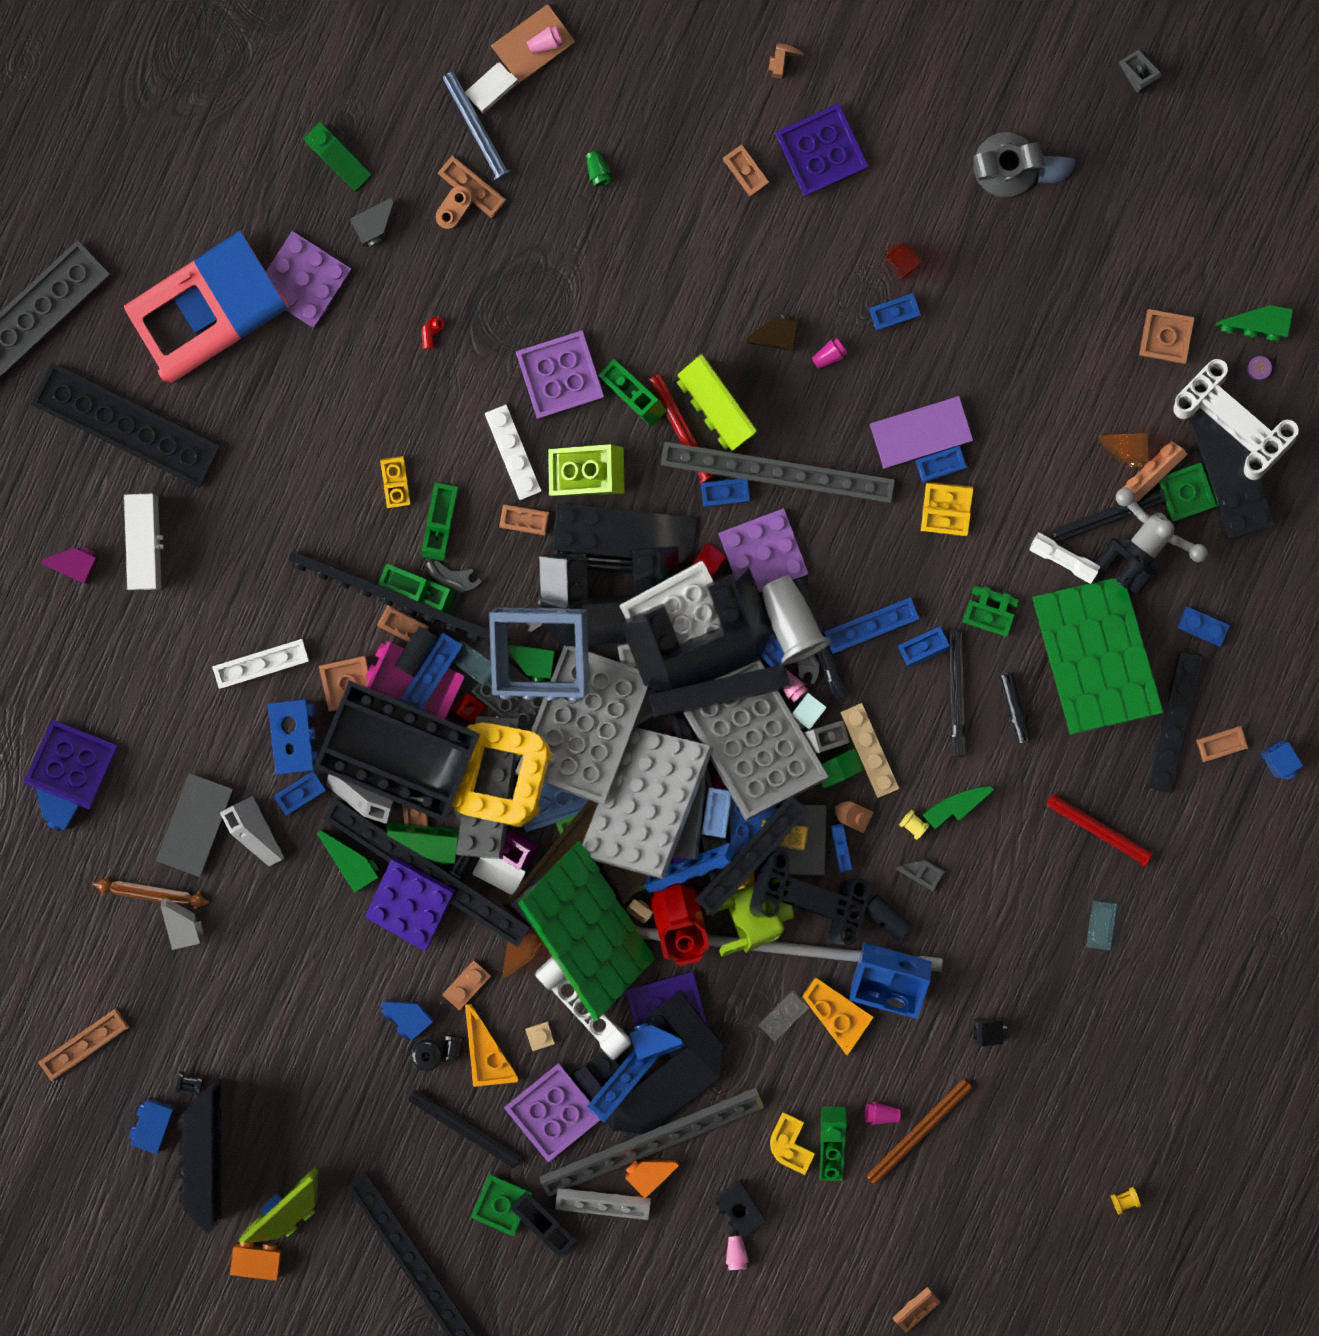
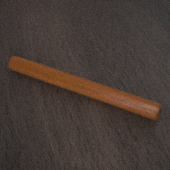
M963 1079L867 1174V1178L876 1185L972 1090V1086Z

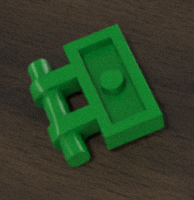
M974 585L972 594L980 596L978 603L969 600L962 623L1007 637L1014 614L1006 612L1007 606L1016 608L1019 599L1011 597V594L1006 592L1002 594L990 590L991 587L988 586L980 587ZM987 599L999 602V608L987 606Z

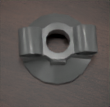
M1000 132L988 137L978 147L974 155V174L978 184L987 193L997 197L1012 198L1024 193L1033 184L1038 170L1045 166L1041 143H1029L1024 137L1015 133ZM1003 152H1011L1017 156L1019 166L1015 170L1007 171L1000 166L999 157Z

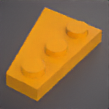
M816 977L802 995L845 1054L848 1055L873 1019V1016Z

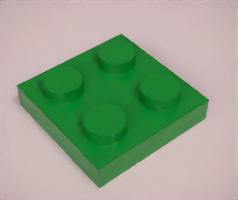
M1202 463L1167 474L1158 482V486L1166 501V508L1171 522L1217 507Z
M489 1174L470 1218L514 1236L520 1219L510 1207L526 1191L530 1195H532V1192Z

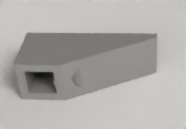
M328 774L327 787L364 817L387 824L394 801Z
M253 796L220 812L230 834L266 865L271 866L284 859L280 847L277 845Z

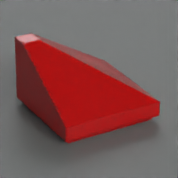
M467 693L451 707V710L474 724L476 716L481 714L486 705Z

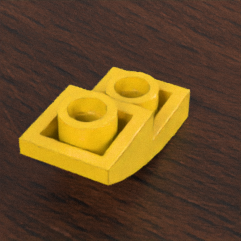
M404 456L380 459L387 508L410 505Z

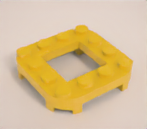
M477 723L467 726L479 733L480 736L452 807L457 812L468 817L522 827L531 821L534 816H538L541 810L538 807L548 762L553 760V753L550 751L548 743L543 737L530 731L489 723ZM489 748L524 755L513 800L474 792L484 749Z

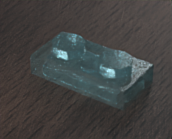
M1092 901L1086 947L1103 950L1111 949L1117 904Z

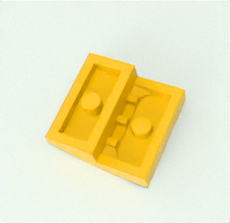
M926 481L921 531L967 536L973 487Z

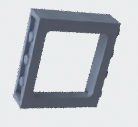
M495 607L489 612L492 695H500V698L503 699L523 696V699L527 700L536 699L537 696L546 697L547 700L569 697V700L577 701L582 700L590 692L587 609ZM507 622L575 623L576 682L512 681L509 677Z

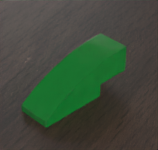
M435 483L421 557L445 561L458 487Z
M387 563L378 582V585L446 613H448L456 594L454 590Z
M982 786L960 791L932 805L921 815L933 829L940 826L951 815L959 821L994 789L991 786Z

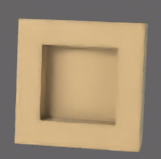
M635 899L625 910V912L643 924L653 914L649 910L648 904L641 900L636 901Z
M548 1021L525 1028L532 1051L555 1044Z

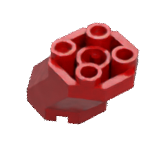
M685 881L680 884H672L662 891H654L650 901L664 958L672 959L680 966L699 962L703 957V952L705 949L707 951L710 945L700 904L695 901L697 897L696 888Z

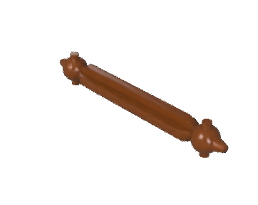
M106 876L100 881L93 882V886L101 891V895L111 891L115 895L162 902L163 898H168L178 905L185 906L191 904L194 910H198L203 905H209V901L203 898L201 892L191 896L187 892L121 881L111 883L109 877Z

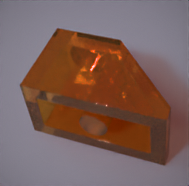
M1147 433L1098 436V442L1122 464L1128 463V468L1143 467L1142 463L1149 461Z
M528 932L519 947H516L509 941L507 942L502 977L507 978L532 960L534 953H539L541 940L537 939V933Z

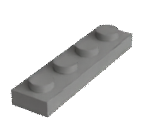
M558 1188L555 1210L648 1220L651 1198Z

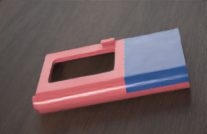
M239 230L124 305L126 313L160 368L158 373L164 382L174 383L289 308L285 298L273 285L245 239L242 230ZM196 285L216 316L217 323L169 355L164 356L146 327L144 318Z

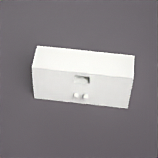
M154 494L124 495L127 589L162 590L160 549H163V545H160V540H163V535H160L158 496Z

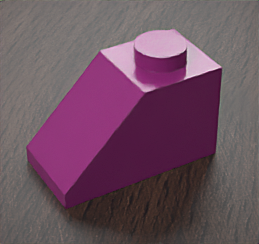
M82 546L80 550L73 548L45 558L41 564L87 584L99 558L93 556L94 551Z
M506 831L503 859L501 860L518 870L525 869L531 866L540 846L520 834Z

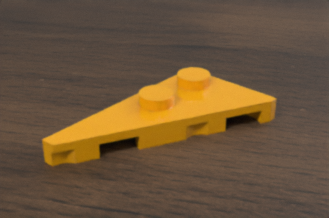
M465 1004L473 1087L518 1082V1076L472 1004Z

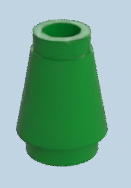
M592 151L586 154L590 183H593L594 187H602L612 181V173L599 151Z

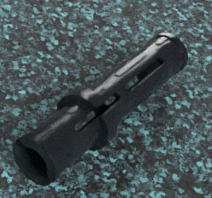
M1009 673L999 676L1011 718L1009 723L1013 725L1017 744L1032 739L1030 738L1026 723L1028 718L1023 713L1014 674Z

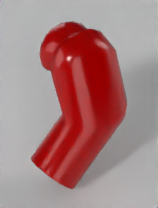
M441 317L431 318L422 327L423 349H434V336L445 326V322Z

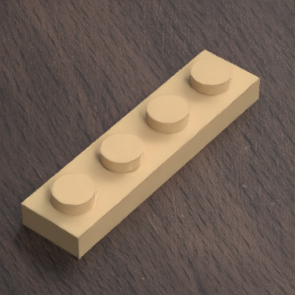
M860 703L840 712L877 798L899 789L863 704Z

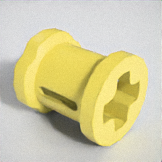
M911 809L901 820L899 826H904L917 840L930 824L928 822L924 823L914 814L915 811Z

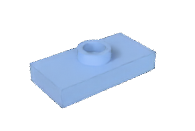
M708 788L702 835L726 837L732 797L728 790Z

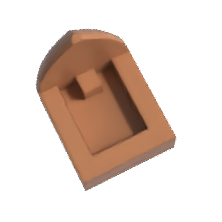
M776 43L775 57L770 56L769 70L773 71L772 77L782 78L785 55L803 56L804 53L793 46Z
M850 801L841 802L834 806L836 817L841 823L864 833L872 817V811Z

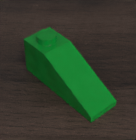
M320 122L303 138L305 143L355 192L372 176Z
M615 359L598 375L650 427L667 412L662 403Z
M388 822L387 835L439 865L455 864L458 829Z
M324 830L317 833L354 893L380 877L377 873L380 871V868L374 859L369 860L367 856Z

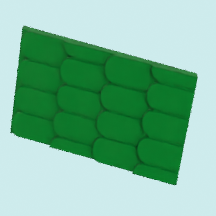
M1116 578L1032 597L1070 734L1163 713L1128 589L1116 582Z
M579 840L560 860L543 872L511 905L537 931L593 1020L597 1021L652 963L654 958L651 950L637 932V927L616 899L615 893L599 872V867Z

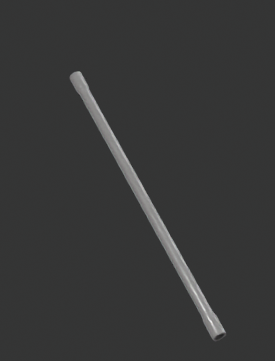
M635 925L642 939L660 941L657 929ZM707 934L709 945L714 947H722V945L740 940L739 937ZM777 941L752 950L858 962L861 950ZM918 957L932 961L931 971L941 972L942 958Z

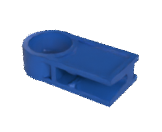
M843 824L831 825L839 871L852 870Z

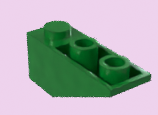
M1269 305L1221 320L1216 323L1215 327H1220L1221 332L1234 334L1235 330L1244 332V336L1258 338V335L1267 336L1269 341L1281 342V339L1288 337L1293 309Z
M822 1106L819 1181H843L846 1136L845 1107Z

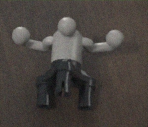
M1122 488L1116 494L1117 503L1121 506H1127L1144 524L1131 540L1111 538L1107 543L1108 547L1095 563L1105 571H1108V568L1119 555H1123L1128 560V565L1115 581L1123 585L1124 588H1129L1139 595L1150 579L1153 580L1158 573L1154 559L1167 542L1188 551L1190 558L1195 562L1204 561L1208 556V550L1202 544L1195 545L1174 535V525L1167 519L1165 514L1155 513L1149 516L1134 501L1133 492L1128 488Z

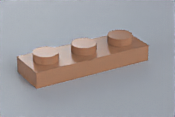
M1171 441L1151 461L1147 462L1140 472L1130 478L1123 488H1128L1133 492L1134 501L1137 503L1187 453L1183 448Z

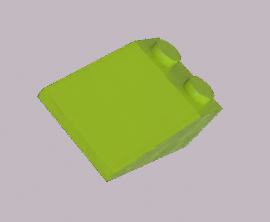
M597 445L548 449L549 496L624 494V447Z

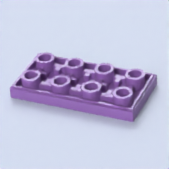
M959 396L869 424L883 469L973 441Z

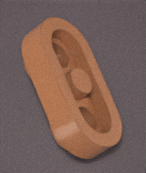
M460 185L454 187L449 192L436 212V221L439 226L449 229L459 223L473 202V193L470 188ZM458 193L464 197L462 202H459L456 198ZM444 213L450 214V221L444 219Z

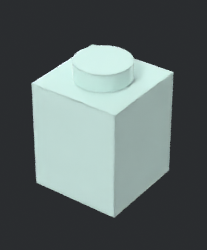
M806 693L791 714L801 730L804 727L810 730L826 709V706L809 693Z

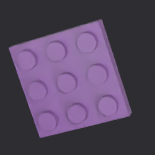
M292 231L266 273L288 303L289 308L286 311L312 328H315L352 269Z
M583 330L516 351L537 419L604 398Z
M784 508L718 533L732 572H737L749 566L759 593L763 591V586L781 577L790 576L794 580L808 574Z
M559 1063L504 1107L547 1162L551 1161L600 1121L598 1117L587 1109L590 1103L589 1099Z

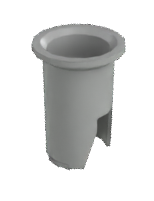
M790 576L781 577L762 587V596L771 626L784 652L781 660L782 664L787 665L801 661L830 645L831 639L822 636L810 608Z

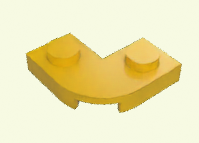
M782 1112L770 1138L771 1151L778 1162L805 1175L815 1153L795 1144V1140L804 1122Z

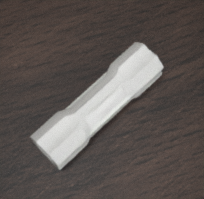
M1039 532L1029 548L1030 551L1042 558L1051 559L1071 570L1075 576L1090 584L1100 568L1096 563L1071 553L1059 546L1054 540Z

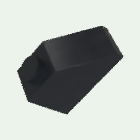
M1001 1018L973 1019V1043L977 1047L1003 1044V1038H1007V1024H1003Z

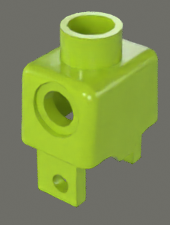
M754 886L736 890L718 911L729 909L740 940L722 945L719 950L721 957L741 950L747 953L777 940L784 931L782 922L794 917L792 906L781 903L779 911L774 917L757 918L751 914L749 909ZM763 903L762 907L764 912L766 910L765 903Z

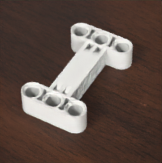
M1220 359L1212 360L1177 395L1174 403V413L1180 419H1187L1199 408L1205 411L1252 452L1245 461L1244 474L1252 480L1260 479L1294 444L1298 435V426L1292 420H1284L1273 431L1269 430L1220 387L1226 380L1228 367ZM1217 369L1222 372V375L1214 376L1210 371ZM1200 385L1205 387L1207 391L1199 393L1195 390V387ZM1187 402L1191 407L1183 409L1179 406V403ZM1289 430L1293 436L1285 437L1281 434V431ZM1273 446L1277 452L1270 454L1265 448ZM1258 463L1261 469L1253 470L1249 464Z
M553 956L536 971L535 975L548 990H553L597 1038L601 1048L613 1060L631 1045L629 1036L605 1014L599 1018L606 1022L605 1029L602 1031L595 1030L592 1025L594 1020L589 1012L583 1014L577 1010V1004L581 1000L575 990L571 996H564L561 993V987L564 984L570 983Z

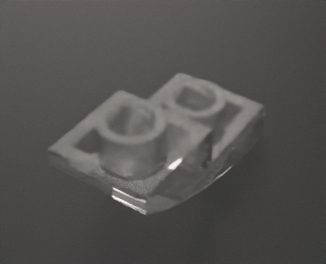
M792 990L758 1026L775 1042L809 1008V1005Z

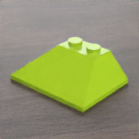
M316 1168L311 1170L297 1183L294 1190L265 1216L262 1214L244 1231L239 1241L244 1244L279 1239L284 1234L288 1237L298 1228L295 1225L301 1219L306 1221L315 1213L313 1208L317 1204L318 1170Z

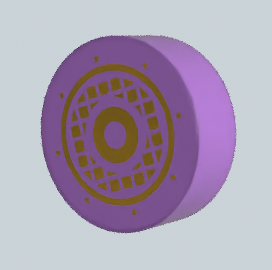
M1263 356L1253 358L1247 366L1249 376L1255 380L1267 378L1272 370L1271 362Z

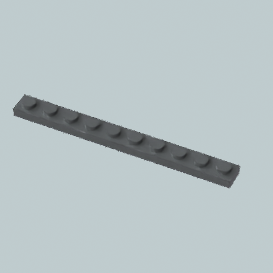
M664 442L660 466L889 504L892 500L894 479Z
M756 1088L744 1091L742 1094L730 1099L723 1100L696 1113L657 1127L652 1131L616 1144L599 1153H594L577 1162H572L565 1167L550 1171L539 1177L547 1196L557 1194L558 1188L567 1189L632 1163L635 1160L637 1161L763 1109L764 1106Z

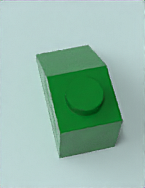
M508 645L509 653L526 675L532 676V681L546 682V678L551 679L555 651Z
M856 748L821 763L828 775L827 780L820 783L821 787L824 789L865 770Z

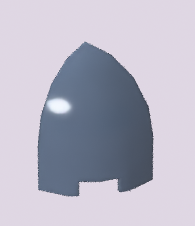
M1043 156L1045 166L1038 170V183L1063 181L1074 170L1076 160L1067 157Z

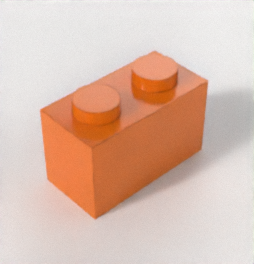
M240 1242L234 1245L230 1275L277 1281L282 1249H277L275 1244L267 1243L263 1244V1247L253 1246L254 1242L244 1244Z

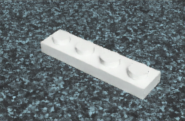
M504 405L484 413L519 500L540 493L541 489L507 406Z
M303 639L212 666L218 687L222 689L309 662Z

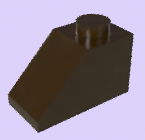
M779 315V318H773L749 335L746 344L792 351L798 321H793L792 316Z

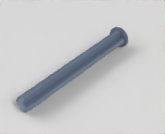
M450 72L446 74L443 80L495 174L494 180L497 181L511 173V170H507L455 73Z

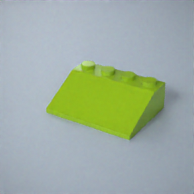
M702 354L677 375L679 380L676 383L683 393L688 391L693 399L690 402L696 411L702 410L707 417L704 419V422L711 431L716 430L720 435L717 440L724 450L729 448L733 452L755 436L756 429Z

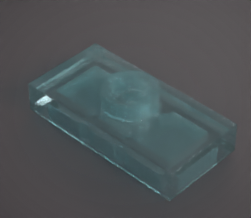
M461 640L459 643L462 644V647L452 662L479 683L486 686L492 678L491 661Z

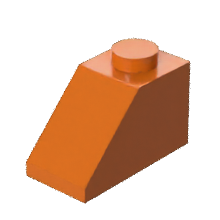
M642 1159L639 1163L635 1160L626 1169L628 1173L625 1175V1178L646 1198L679 1164L676 1160Z

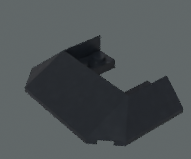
M679 547L632 549L633 595L588 598L587 554L585 552L539 555L541 608L587 609L588 645L627 642L619 623L626 619L619 605L678 574ZM541 623L545 629L566 647L575 646V623Z
M749 566L706 585L721 627L679 645L663 604L619 622L644 686L660 692L717 679L760 660L773 629Z
M680 991L676 992L645 1016L642 1021L644 1024L647 1023L648 1026L652 1025L683 1040L686 1047L668 1053L670 1055L669 1058L636 1084L606 1121L613 1131L645 1134L653 1130L719 1079L723 1044ZM602 1050L573 1072L570 1077L591 1102L621 1064L617 1059L613 1060Z

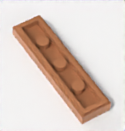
M115 1008L38 1063L49 1079L53 1081L128 1029L129 1026L117 1008Z

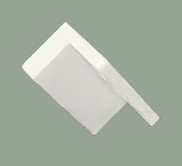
M497 63L474 83L465 94L484 114L517 85L518 80L501 63Z
M480 858L473 871L474 876L511 895L518 888L526 873V870H518L501 859Z

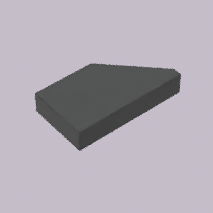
M926 860L897 866L896 868L900 873L933 892L945 871Z

